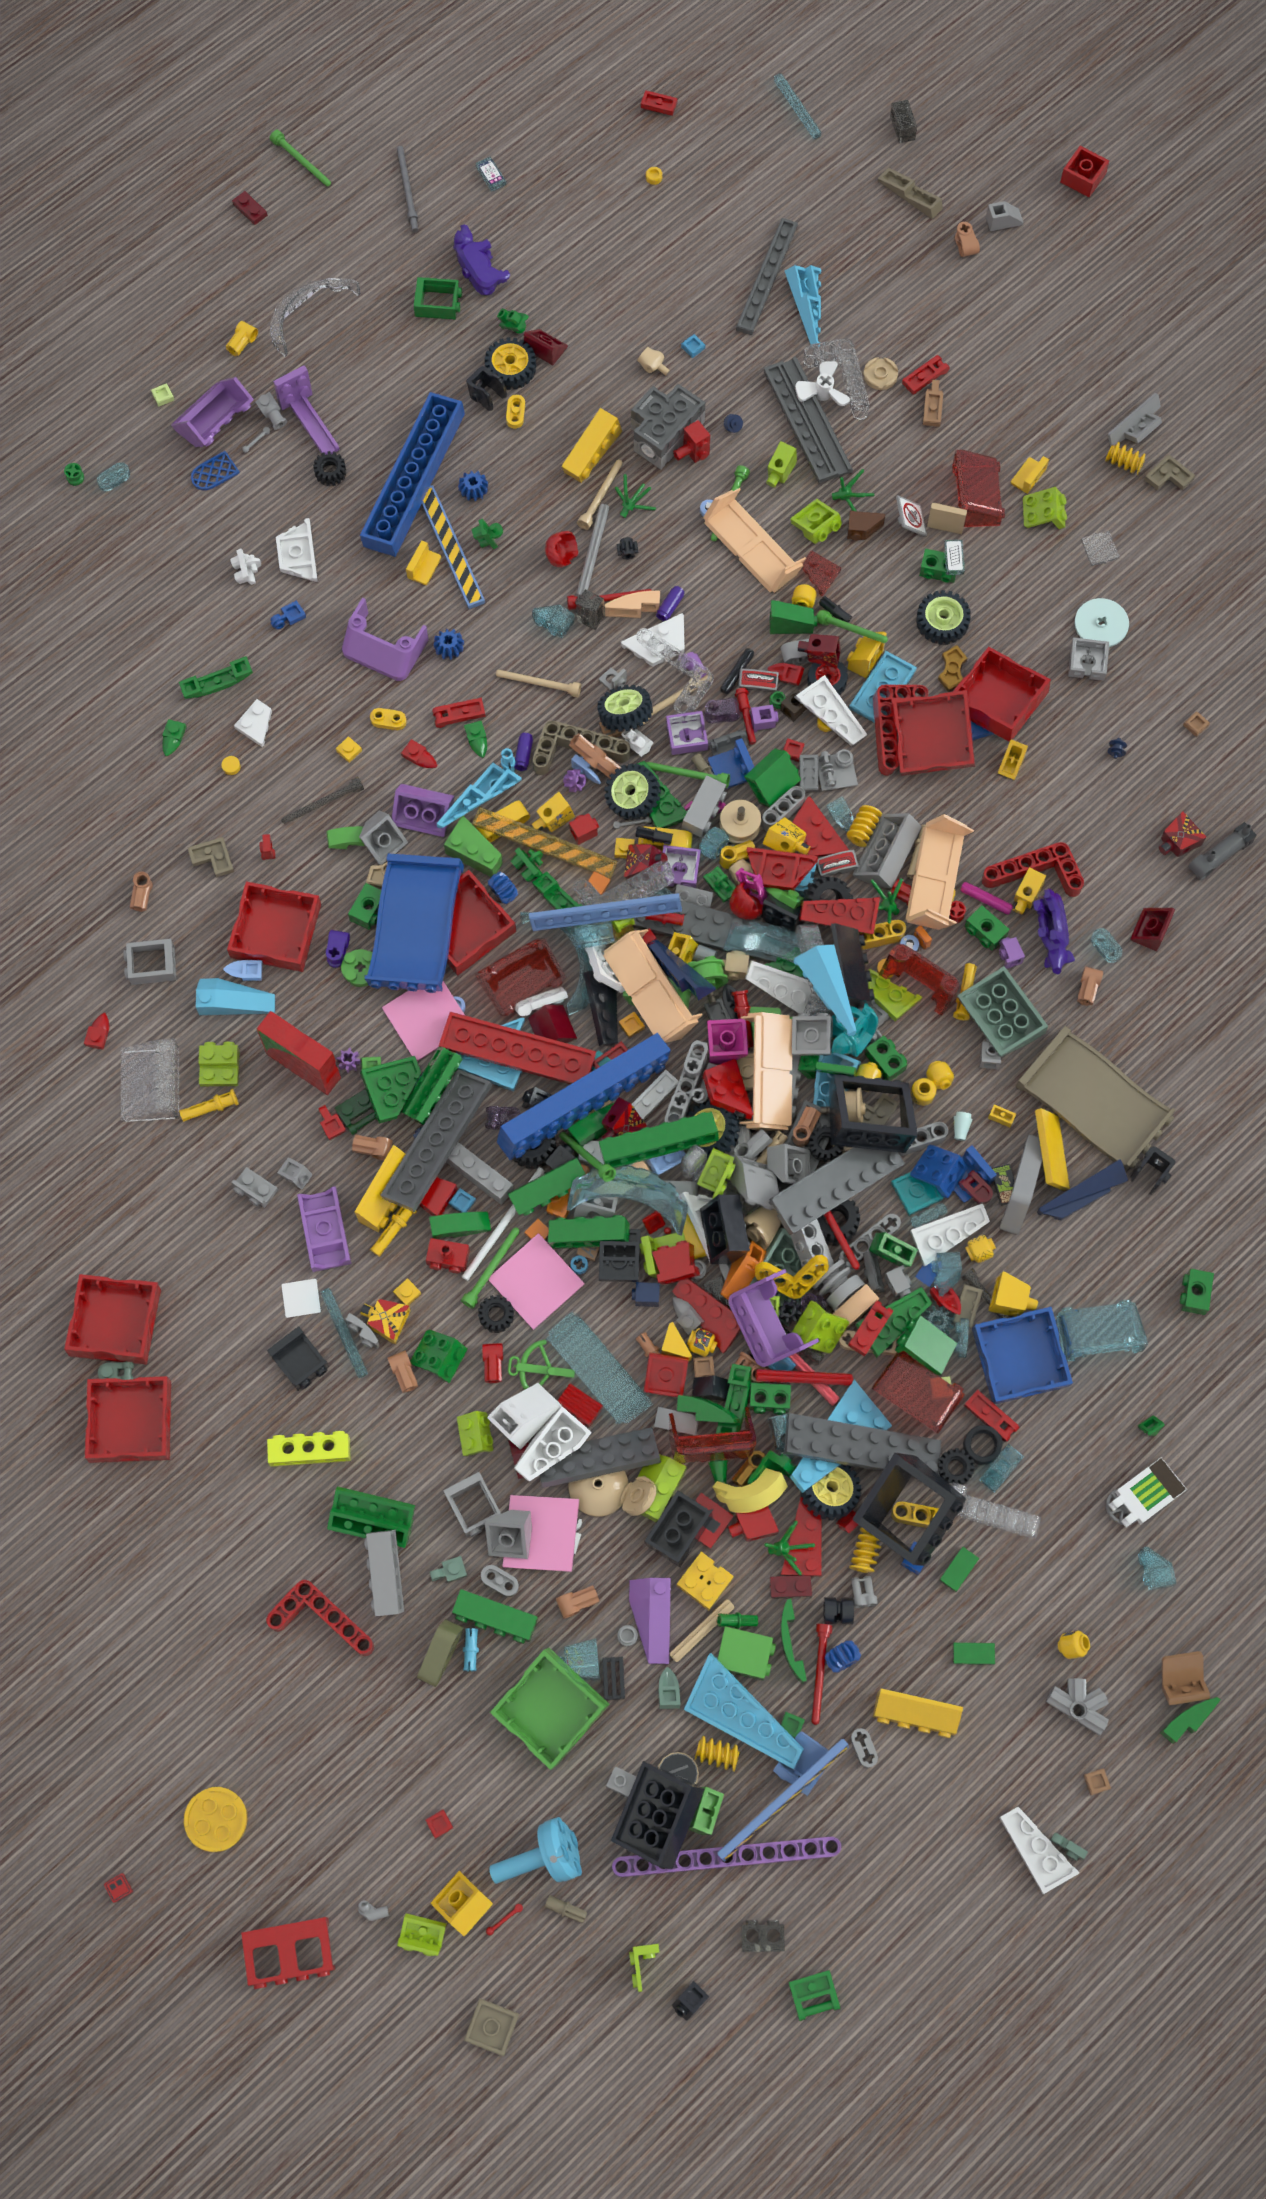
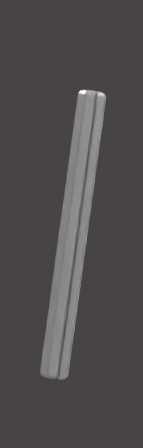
M607 504L599 506L576 593L578 598H583L587 595L609 512Z

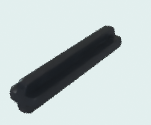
M745 649L720 687L722 693H730L739 679L740 669H745L754 656L753 650Z

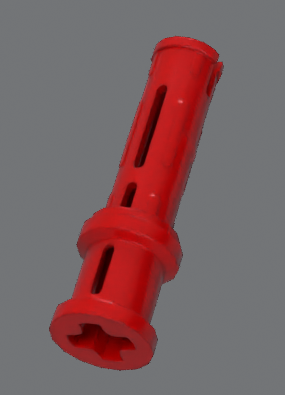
M748 990L731 992L734 996V1011L737 1013L738 1019L748 1016L751 1009L747 999ZM746 1020L747 1045L749 1048L754 1047L751 1024L750 1021Z

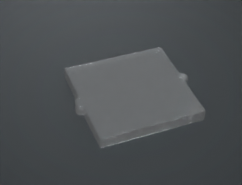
M1109 531L1099 534L1094 533L1091 536L1081 538L1091 566L1101 563L1107 564L1109 561L1119 559V554Z

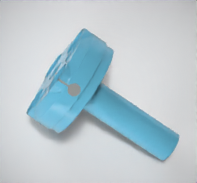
M560 1817L545 1821L539 1825L537 1831L539 1847L490 1865L489 1870L492 1880L495 1884L543 1866H546L552 1878L557 1882H566L582 1875L578 1842L574 1832L569 1829Z

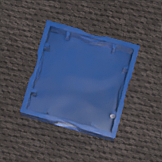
M1052 1307L1026 1312L1013 1318H1001L975 1324L972 1327L990 1398L994 1404L1066 1388L1073 1384L1066 1357L1060 1346L1059 1332Z

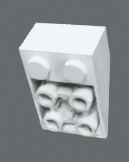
M536 1383L500 1403L487 1418L521 1450L562 1405L539 1383Z

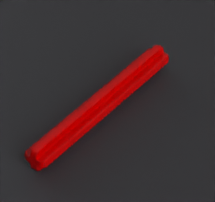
M758 1369L755 1374L757 1381L849 1386L853 1382L852 1374Z

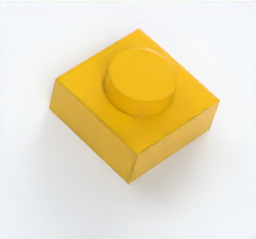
M348 736L336 747V752L350 763L362 752V748Z
M616 838L614 857L627 859L628 845L635 844V839Z
M408 1278L393 1291L401 1302L408 1306L421 1295V1292Z

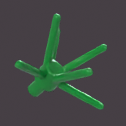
M861 469L846 486L844 485L843 477H841V488H839L838 492L832 493L833 500L840 498L841 500H846L852 511H857L850 501L851 497H874V493H852L851 487L862 475L864 469Z
M624 474V496L619 488L615 487L616 492L623 501L622 506H624L620 515L626 518L629 511H633L634 508L656 510V507L636 505L651 490V487H648L640 494L645 486L644 483H642L631 499L628 498L627 475Z
M872 879L870 882L883 899L882 903H879L878 910H885L888 913V924H891L892 914L898 915L900 912L894 901L903 879H899L893 895L890 891L888 892V898Z
M795 1520L779 1542H775L774 1545L765 1543L764 1546L768 1547L770 1555H783L797 1574L802 1575V1572L794 1563L796 1558L788 1553L790 1550L815 1547V1544L789 1546L787 1540L798 1524V1521Z

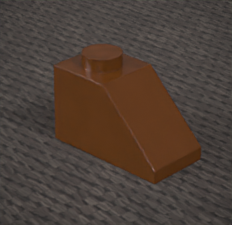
M850 511L847 539L855 541L866 540L884 526L885 514Z

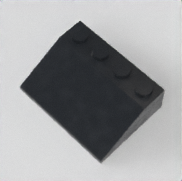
M833 923L831 928L849 1004L857 1009L864 1008L865 1003L871 1007L873 1006L872 1000H875L874 990L869 987V982H872L870 970H866V964L869 961L867 952L863 953L862 946H865L864 935H860L858 929Z
M643 1761L611 1841L659 1868L673 1869L704 1788Z

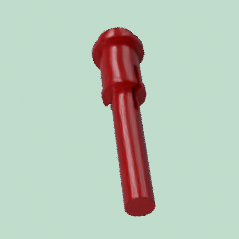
M739 688L736 690L735 697L738 700L739 711L743 714L749 744L753 745L756 743L749 713L751 710L748 699L749 691L746 688Z

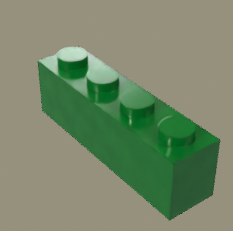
M576 1157L509 1192L508 1196L517 1213L526 1216L534 1212V1207L538 1205L543 1207L551 1203V1198L555 1196L560 1198L568 1194V1189L573 1186L577 1189L585 1185V1180L588 1177Z
M614 1215L611 1218L594 1216L589 1219L584 1217H575L574 1219L556 1218L555 1220H549L548 1243L553 1249L600 1247V1241L629 1242L630 1223L622 1215Z
M460 1589L452 1614L456 1616L455 1619L460 1622L467 1623V1620L474 1622V1626L482 1630H486L487 1627L494 1630V1634L505 1637L506 1634L513 1636V1640L524 1644L525 1641H531L538 1621V1617L462 1589Z

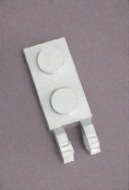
M560 986L516 1003L515 1011L522 1017L530 1015L532 1010H539L544 1005L563 1002L565 998H568L566 990Z

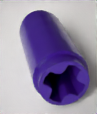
M674 586L657 610L656 617L664 622L671 617L684 597L685 592L682 588Z
M521 733L518 739L514 766L518 771H526L529 766L533 736L529 733Z

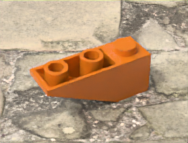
M750 1241V1251L731 1264L720 1293L728 1300L731 1294L750 1285L755 1277V1266L764 1260L767 1251L753 1241Z

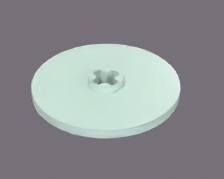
M1097 598L1087 601L1078 609L1074 624L1080 638L1108 641L1109 647H1112L1125 638L1129 628V619L1125 610L1118 603L1109 599ZM1099 622H1105V624L1099 625Z

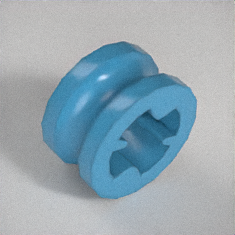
M578 1255L572 1258L571 1269L575 1274L581 1275L587 1271L588 1261L585 1257ZM582 1261V1265H584V1268L581 1267V1269H576V1265H574V1263Z

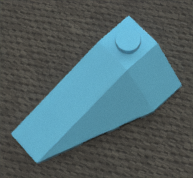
M219 978L200 979L196 989V1009L199 1015L268 1014L270 1011L275 1013V994Z
M838 1053L820 1055L819 1062L855 1067L856 1072L861 1061ZM816 1071L813 1104L819 1107L830 1106L829 1082L834 1074Z

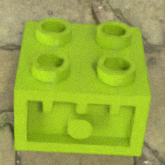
M659 1944L633 1947V1952H629L630 1964L635 1965L636 1974H632L633 1988L638 1987V1992H643L638 1955H642L643 1959L656 1958L655 1953H660Z

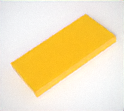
M1042 1108L1035 1110L1046 1184L1063 1191L1069 1190L1070 1186L1059 1116Z

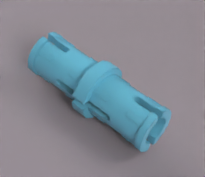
M505 748L501 752V766L505 771L508 768L514 772L515 758L513 757L512 750Z
M466 1628L465 1647H463V1652H465L463 1671H476V1655L479 1652L477 1647L478 1629L472 1628L470 1630V1628Z

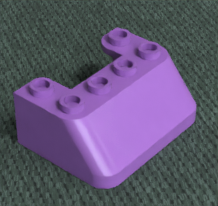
M236 377L221 380L205 392L171 426L193 446L207 447L214 441L213 437L221 430L219 427L222 424L226 425L233 419L232 415L235 412L239 413L248 410L251 407L250 403L254 399Z

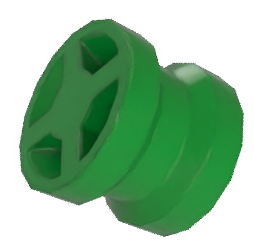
M70 463L64 468V474L70 485L77 486L84 481V474L79 464Z

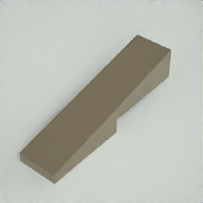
M887 168L878 177V182L931 219L943 209L942 198L915 186V180L895 170Z

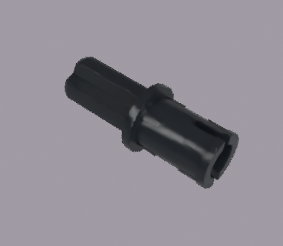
M826 596L820 599L819 605L830 612L832 617L850 622L852 616L840 608L841 605H836Z
M638 826L635 836L652 840V843L655 841L671 845L673 834L658 831L657 828L653 830Z

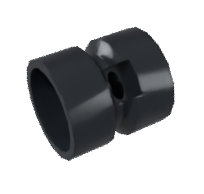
M824 1597V1624H836L837 1621H840L841 1624H853V1597H841L840 1600H837L835 1597Z

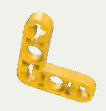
M816 1255L794 1276L785 1273L774 1278V1282L777 1278L785 1280L782 1283L775 1282L777 1291L792 1299L801 1298L828 1271V1259L823 1255ZM760 1262L755 1266V1277L760 1281L781 1271V1269L768 1262ZM804 1275L813 1276L811 1279L802 1278Z

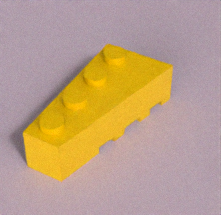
M602 408L598 410L561 466L564 473L581 483L589 477L591 470L622 433L617 417Z

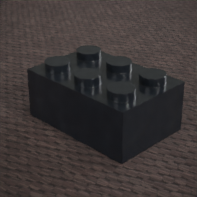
M718 1195L700 1208L710 1264H732L750 1251V1242L747 1238L746 1223L743 1218L739 1195Z
M677 1490L644 1542L647 1547L678 1567H681L712 1520V1511Z

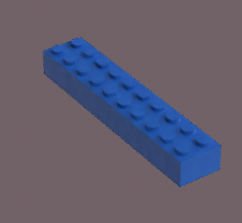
M432 392L429 393L360 534L363 547L396 557L465 415L462 401Z
M658 1033L654 1034L503 1124L499 1130L497 1144L509 1160L514 1157H521L529 1148L532 1147L534 1149L538 1147L542 1140L553 1138L557 1131L562 1128L564 1130L569 1128L574 1121L584 1119L592 1110H599L604 1106L605 1102L609 1100L614 1101L619 1097L620 1093L624 1091L629 1092L635 1087V1084L643 1083L650 1078V1075L662 1072L669 1059L670 1048Z

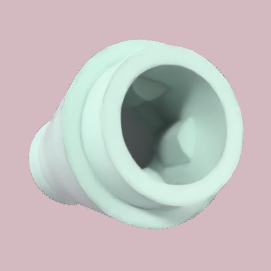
M956 1112V1116H954L955 1140L966 1141V1136L973 1120L971 1119L972 1114Z

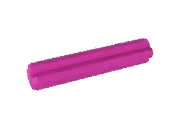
M964 882L961 886V892L1007 915L1010 914L1013 908L1012 904L968 882Z

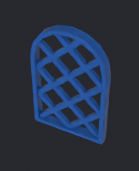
M223 451L198 465L191 473V480L197 489L210 490L238 475L240 472L226 451ZM215 461L221 462L220 467L214 466ZM223 463L229 464L228 469L222 468ZM204 467L210 468L209 473L203 472ZM213 469L219 470L217 475L211 474ZM221 470L227 471L226 476L220 475ZM195 473L200 474L198 479L193 478ZM202 475L208 476L207 481L201 480ZM210 476L216 477V481H215V482L209 481V480H210ZM200 482L206 483L205 487L199 486Z

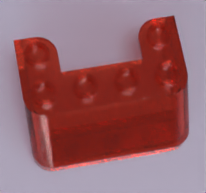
M745 1407V1430L695 1436H678L673 1413H669V1440L673 1459L681 1464L736 1458L745 1459L754 1452L756 1434L749 1407Z

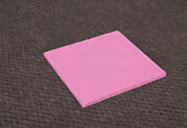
M444 981L442 982V992L429 993L425 990H417L415 992L408 990L382 1007L410 1054L416 1057L417 1062L439 1047L450 1012L465 1015Z
M539 1233L488 1279L501 1295L511 1302L513 1308L533 1330L585 1285Z
M510 1495L509 1510L531 1512L532 1533L528 1559L504 1557L503 1568L572 1572L579 1499Z

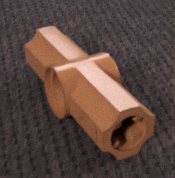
M578 733L571 739L569 746L583 756V759L591 766L599 769L610 779L611 773L615 774V770L621 768L616 762L606 756L607 754L595 744L590 743L581 734Z

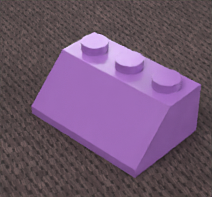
M400 784L395 791L392 820L397 827L445 837L448 825L438 828L437 822L453 805L454 796Z

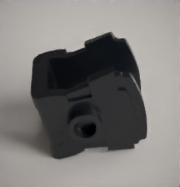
M485 366L478 368L466 380L470 398L482 404L488 411L493 410V402L490 394L484 389L486 386L494 390L502 399L507 397L503 379L495 373L492 374L491 370Z
M1155 1146L1145 1153L1144 1158L1130 1176V1181L1133 1182L1147 1163L1162 1172L1163 1174L1149 1192L1150 1195L1157 1190L1161 1183H1167L1172 1176L1169 1172L1176 1163L1172 1157Z

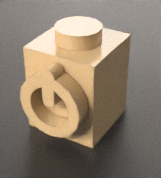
M742 951L728 952L726 959H722L725 964L723 968L724 974L728 976L729 980H746L749 955Z

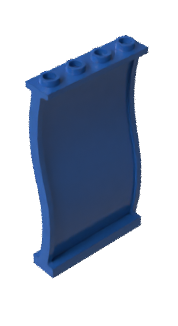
M388 853V863L379 901L374 948L365 980L370 987L376 989L388 987L392 990L404 988L413 992L417 990H425L429 993L442 992L456 893L464 865L460 858Z

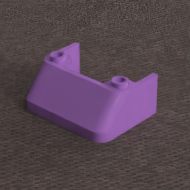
M362 598L349 619L342 645L343 655L347 659L396 681L406 679L428 642L427 627L423 625L415 639L404 636L395 645L364 632L367 627L365 618L368 615L366 599Z
M785 1269L731 1294L728 1300L756 1363L761 1367L771 1365L819 1342L817 1338L804 1344L797 1333L792 1332L786 1335L772 1306L770 1298L774 1297L777 1293V1286L773 1279L787 1273Z

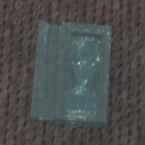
M612 921L574 926L577 949L615 942Z

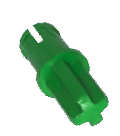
M739 1612L735 1614L719 1613L717 1624L719 1627H735L736 1629H739L741 1626H758V1616L741 1615Z

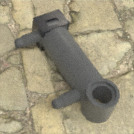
M1243 822L1220 843L1205 854L1196 857L1188 865V868L1201 881L1239 850H1244L1252 844L1257 835L1251 829L1250 824Z

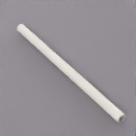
M539 1167L529 1182L542 1176L545 1171ZM513 1204L461 1276L466 1281L470 1279L517 1211Z

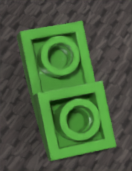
M342 827L328 830L326 832L328 848L347 849L348 845L365 846L359 838L363 827Z

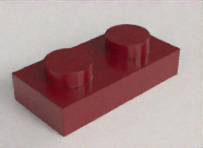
M246 191L232 200L233 205L254 225L268 216L267 211Z
M811 1575L770 1577L771 1598L812 1597Z

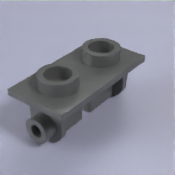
M742 729L708 741L713 756L735 748V740L741 738L745 746H748L745 739L747 737L746 733Z

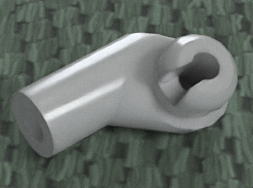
M366 1900L361 1901L358 1905L360 1915L369 1921L389 1916L387 1906L376 1909Z

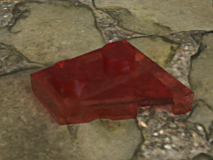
M812 550L807 555L802 567L804 572L809 575L812 584H815L819 590L818 593L821 596L825 594L841 572V567Z

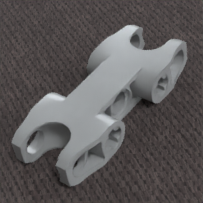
M696 1040L691 1044L678 1085L671 1098L665 1122L678 1121L680 1118L688 1116V1110L693 1098L691 1093L697 1088L707 1062V1043ZM696 1046H701L704 1048V1051L693 1049ZM684 1086H688L691 1088V1090L688 1092H684L681 1090V1088Z

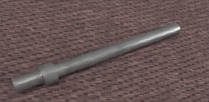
M398 146L397 153L408 208L407 217L411 224L412 232L416 233L418 232V215L414 208L404 149L402 146Z

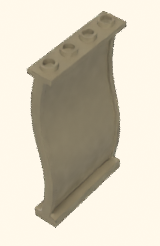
M1066 1026L1063 1027L1016 1085L1019 1090H1024L1050 1108L1114 1162L1121 1159L1125 1172L1130 1167L1133 1169L1140 1161L1139 1155L1141 1153L1145 1155L1152 1146L1149 1143L1153 1139L1157 1140L1163 1133L1162 1127L1164 1125L1168 1127L1175 1118L1172 1116L1175 1112L1174 1108L1170 1109L1145 1092L1100 1052L1072 1034L1071 1030Z

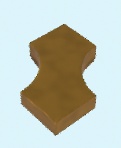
M958 645L942 654L945 669L938 676V680L948 692L955 689L962 681L963 677L960 669L967 661L966 655Z

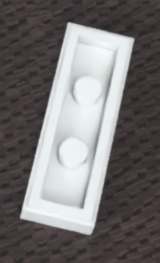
M667 1070L632 1103V1106L643 1121L678 1085L679 1081Z

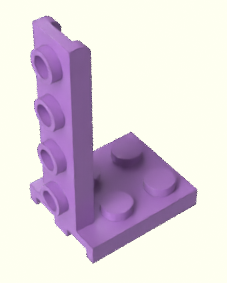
M303 365L273 381L280 408L284 410L291 407L321 453L324 452L325 455H327V451H330L331 454H333V451H339L338 444L307 399V397L313 394L306 367Z

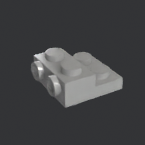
M801 1013L798 1016H793L792 1055H831L833 1018L828 1016L827 1013H818L817 1016Z

